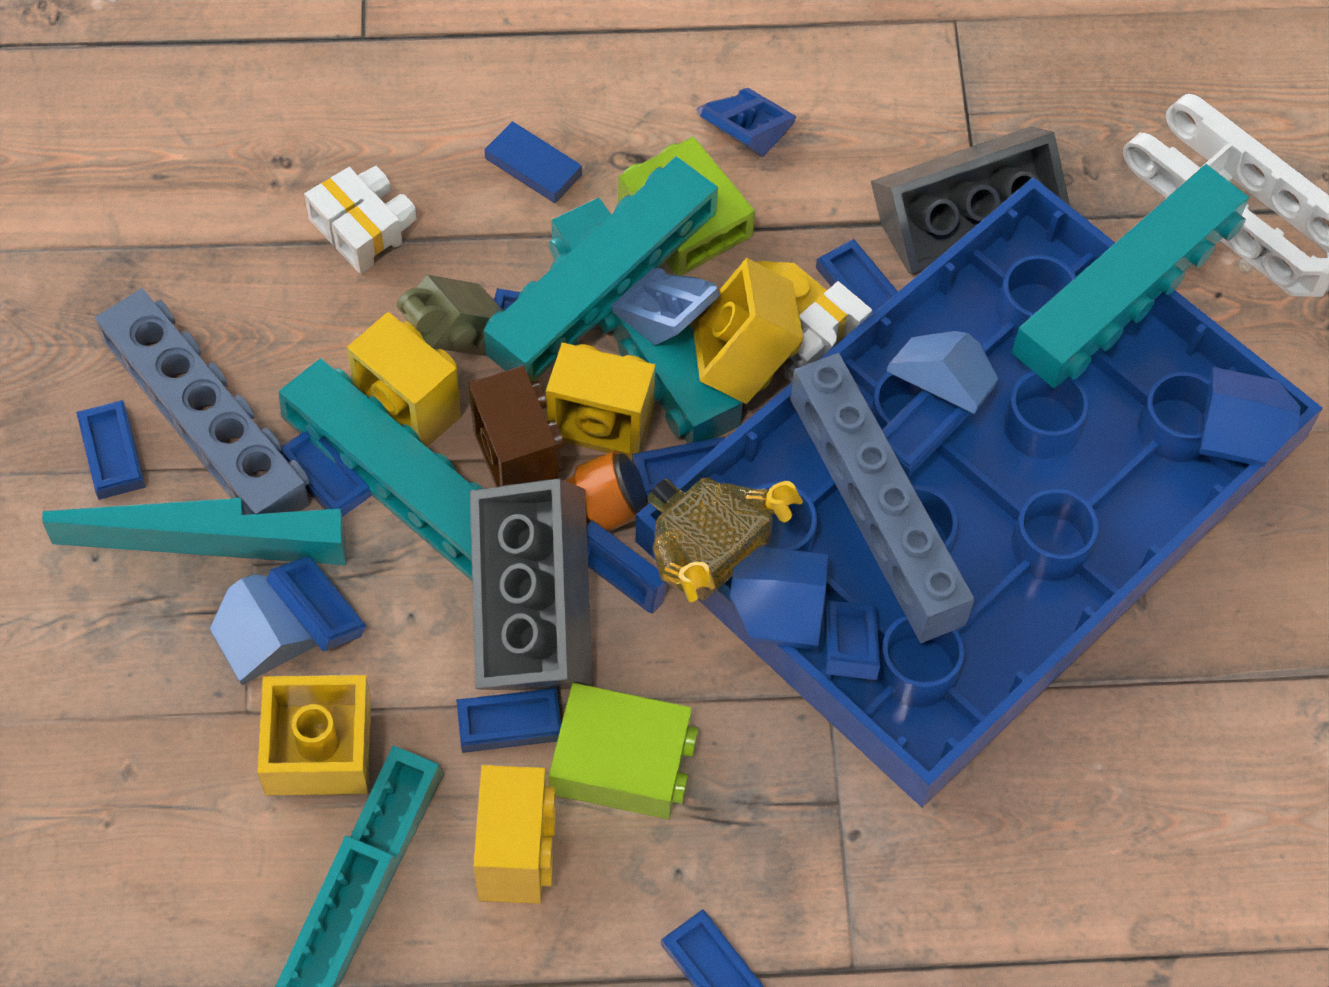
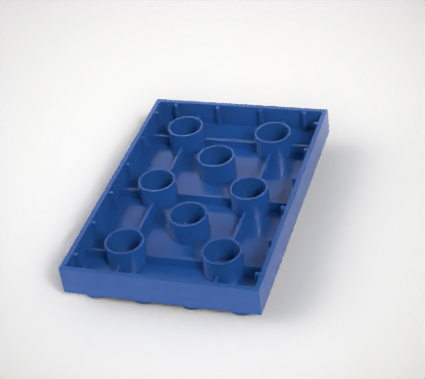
M1034 177L820 358L823 359L836 353L841 355L882 430L922 390V388L887 372L889 363L911 337L958 331L969 333L982 346L998 377L996 386L975 414L970 412V415L908 477L974 597L966 626L920 643L790 400L792 382L672 483L679 492L674 494L666 504L656 497L636 514L635 542L666 571L671 566L680 569L683 566H676L675 562H673L674 558L670 559L669 557H675L677 565H681L680 557L677 554L667 553L663 548V539L678 541L676 538L666 537L670 532L675 533L677 530L667 529L663 517L680 529L666 514L673 516L671 509L692 490L701 494L702 490L699 489L702 488L701 485L731 512L728 515L733 526L734 515L750 530V527L712 492H715L714 486L707 485L712 489L711 491L702 482L714 484L717 495L720 498L729 499V495H731L733 510L736 513L754 516L764 515L769 519L766 521L762 518L765 523L760 520L761 524L758 523L759 526L756 525L753 528L755 531H751L754 535H748V537L765 540L766 544L761 542L764 547L828 555L826 591L818 650L748 641L744 633L743 624L730 598L732 575L728 573L730 577L726 575L728 579L724 577L725 581L723 579V583L720 581L721 585L717 583L719 587L716 586L717 589H714L715 591L710 589L711 594L707 592L709 596L704 594L706 599L701 597L699 588H697L698 600L921 808L1308 437L1323 407L1176 290L1169 295L1162 292L1154 299L1155 303L1149 313L1140 322L1135 323L1131 320L1125 325L1122 335L1109 350L1103 351L1100 348L1091 356L1090 364L1078 378L1072 380L1068 377L1055 389L1012 354L1018 328L1116 242ZM1212 367L1278 380L1300 405V420L1297 433L1273 456L1272 460L1265 467L1199 454ZM782 481L792 482L803 500V503L800 505L794 503L788 505L792 517L787 522L780 521L774 510L752 508V510L758 511L753 512L748 511L751 510L748 506L747 510H740L736 508L735 498L741 500V502L737 501L738 508L746 509V498L749 495L767 496L769 489ZM720 488H721V491H722L723 494L726 493V494H729V495H722V494L720 493ZM692 493L690 497L697 501L699 495ZM706 493L710 506L714 507L711 496ZM703 494L702 499L707 501V499L704 497L705 495ZM689 497L685 500L691 507L696 503ZM700 500L699 506L693 507L690 510V514H685L683 516L688 517L690 520L691 518L689 516H694V509H698L697 515L702 520L699 507H701V505L704 507L709 506L704 505L703 501ZM713 500V502L716 505L717 512H721L719 510L718 502L716 500ZM723 500L725 503H727L728 506L731 507V503L729 500ZM684 502L678 506L683 513L690 508ZM720 506L723 510V515L726 517V509ZM677 507L673 509L675 516L682 515ZM702 512L703 515L705 516V523H706V525L710 527V524H707V521H708L707 515H706L704 512ZM739 515L744 521L747 522L746 516ZM716 516L719 521H723V518ZM748 516L749 525L752 526V519ZM709 518L710 521H711V523H712V529H713V531H714L715 533H717V530H714V527H715L714 521H713L711 518ZM676 520L678 524L684 525L679 520ZM735 520V522L738 523V530H740V522L738 520ZM667 521L668 528H675ZM720 522V523H722L723 525H725L726 528L729 529V527H727V525H728L727 523L724 524L723 522ZM701 525L702 529H704L702 530L703 534L706 533V535H709V537L711 535V538H715L709 531H706V529ZM717 525L720 537L725 540L724 536H721V527ZM731 528V531L734 535L743 536L741 534H737L735 529ZM746 538L748 547L751 549L753 546L751 545L750 538ZM752 539L754 541L753 544L756 545L758 540ZM717 540L719 544H721V547H724L722 548L723 551H729L722 543H720L719 540ZM669 542L673 546H684L682 544H674L672 542ZM687 543L691 547L695 546V551L699 553L697 545ZM665 544V547H667V551L670 550L671 552H674ZM740 546V549H741V551H742V556L744 557V556H745V551H744V549ZM676 548L678 551L682 553H689L691 555L693 554L691 551L686 550L685 552V550ZM714 553L716 556H722V555H724V554ZM727 554L726 556L731 559V565H732V567H733V566H734V558H733L732 555L729 556V555ZM684 555L688 559L696 560L695 557ZM681 558V561H683L682 564L688 565V563L685 562V560H682ZM726 558V562H722V564L730 565V563L727 562V560L729 559ZM717 562L720 569H730V567L722 566ZM712 576V578L716 580H719L721 578ZM701 587L702 592L707 589L706 587ZM826 601L876 606L880 660L877 680L825 674L824 610Z

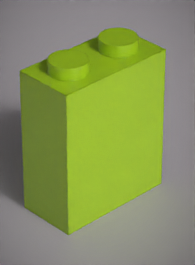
M694 136L679 144L673 143L667 146L659 155L642 164L636 163L631 165L623 174L618 176V203L625 196L634 195L645 185L647 178L656 168H664L676 156L718 187L716 214L665 261L676 275L681 276L753 236L755 217L753 207Z
M572 683L549 772V786L556 788L555 796L669 820L673 803L683 804L689 774L680 772L683 757H693L697 743L699 727L690 726L692 707Z

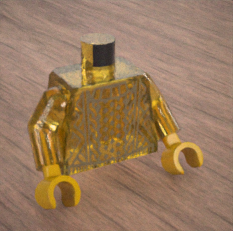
M701 478L684 493L669 479L660 481L652 489L647 499L651 505L662 513L655 522V539L652 546L660 579L684 591L689 602H694L698 598L704 602L733 575V568L757 548L765 546L770 541L773 520L770 515L776 514L782 522H787L791 519L792 513L788 505L793 503L800 505L803 503L795 485L790 481H782L773 485L770 489H754L724 482L719 484L711 478Z

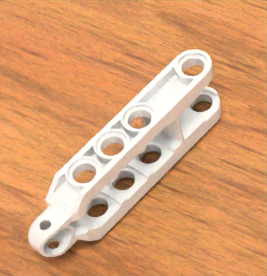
M1193 94L1183 95L1166 111V121L1171 131L1208 160L1205 164L1209 165L1229 182L1234 180L1326 251L1327 258H1316L1314 255L1311 258L1284 238V232L1278 227L1274 230L1249 211L1248 204L1242 214L1246 221L1241 230L1231 240L1227 241L1222 238L1220 241L1290 296L1323 297L1329 292V226L1323 220L1324 218L1329 221V195L1203 99ZM1185 112L1194 119L1195 124L1187 117ZM1138 133L1123 148L1124 160L1128 167L1165 198L1201 168L1172 146L1169 149L1150 134ZM1253 164L1262 171L1264 176H1262L1259 172L1256 171ZM1287 191L1291 192L1298 199L1299 203H1297L1289 195Z

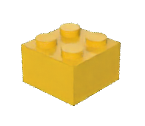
M746 258L719 290L720 296L692 322L700 382L748 404L759 390H764L770 384L774 373L787 358H792L798 352L804 339L793 282Z
M388 311L347 346L354 386L367 397L373 396L377 398L387 410L388 415L400 425L406 424L418 434L421 442L426 447L462 417L457 377L458 367L455 361L444 350L438 349L436 351L428 345L421 333L410 322L404 321L402 323Z
M562 342L546 389L547 422L551 420L556 421L564 443L606 453L617 450L632 459V454L642 452L654 414L655 364L647 363L643 359L632 355L622 357L601 352L595 347L586 344L576 346Z
M366 675L263 676L257 774L265 796L368 794L372 699Z
M481 765L473 864L478 901L541 904L542 886L552 887V837H555L556 788L546 786L545 768Z

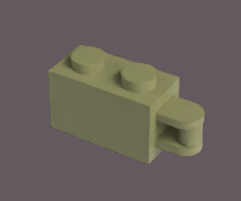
M426 275L416 288L407 290L397 301V308L414 328L421 333L423 339L433 349L484 356L486 355L484 341L485 326L496 312L502 310L480 284L433 275Z

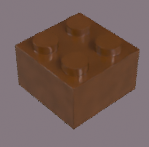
M524 365L469 382L473 432L495 486L501 487L558 479V473L564 471L562 457L559 449L563 448V440L556 421L551 420L547 422L542 410L547 408V404L539 381L531 382Z

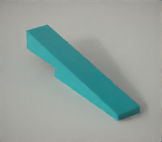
M242 498L42 512V523L51 543L55 545L291 562L310 556L315 563L346 565L345 528L340 508L246 515Z
M392 745L351 836L345 835L275 987H339L444 775L438 763Z

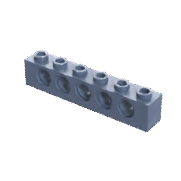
M141 288L95 317L104 344L230 498H242L246 515L295 512L309 506L305 488L309 484V479L304 470L295 460L287 462L279 453L282 451L281 445L268 427L260 430L252 420L255 416L246 400L240 394L235 397L230 394L225 388L228 384L220 369L213 362L208 365L205 364L199 356L201 355V350L192 335L186 330L180 333L173 325L175 319L161 299L154 302L146 291ZM158 342V343L155 344V345L146 346V345H148L149 343ZM186 373V374L183 375L182 377H179V378H171V377H173V376L176 375V374ZM213 405L207 410H198L202 406ZM229 438H240L234 443H223ZM258 470L268 471L266 474L260 477L250 476L252 473Z
M836 353L794 369L790 400L920 643L966 626L974 597L841 355Z

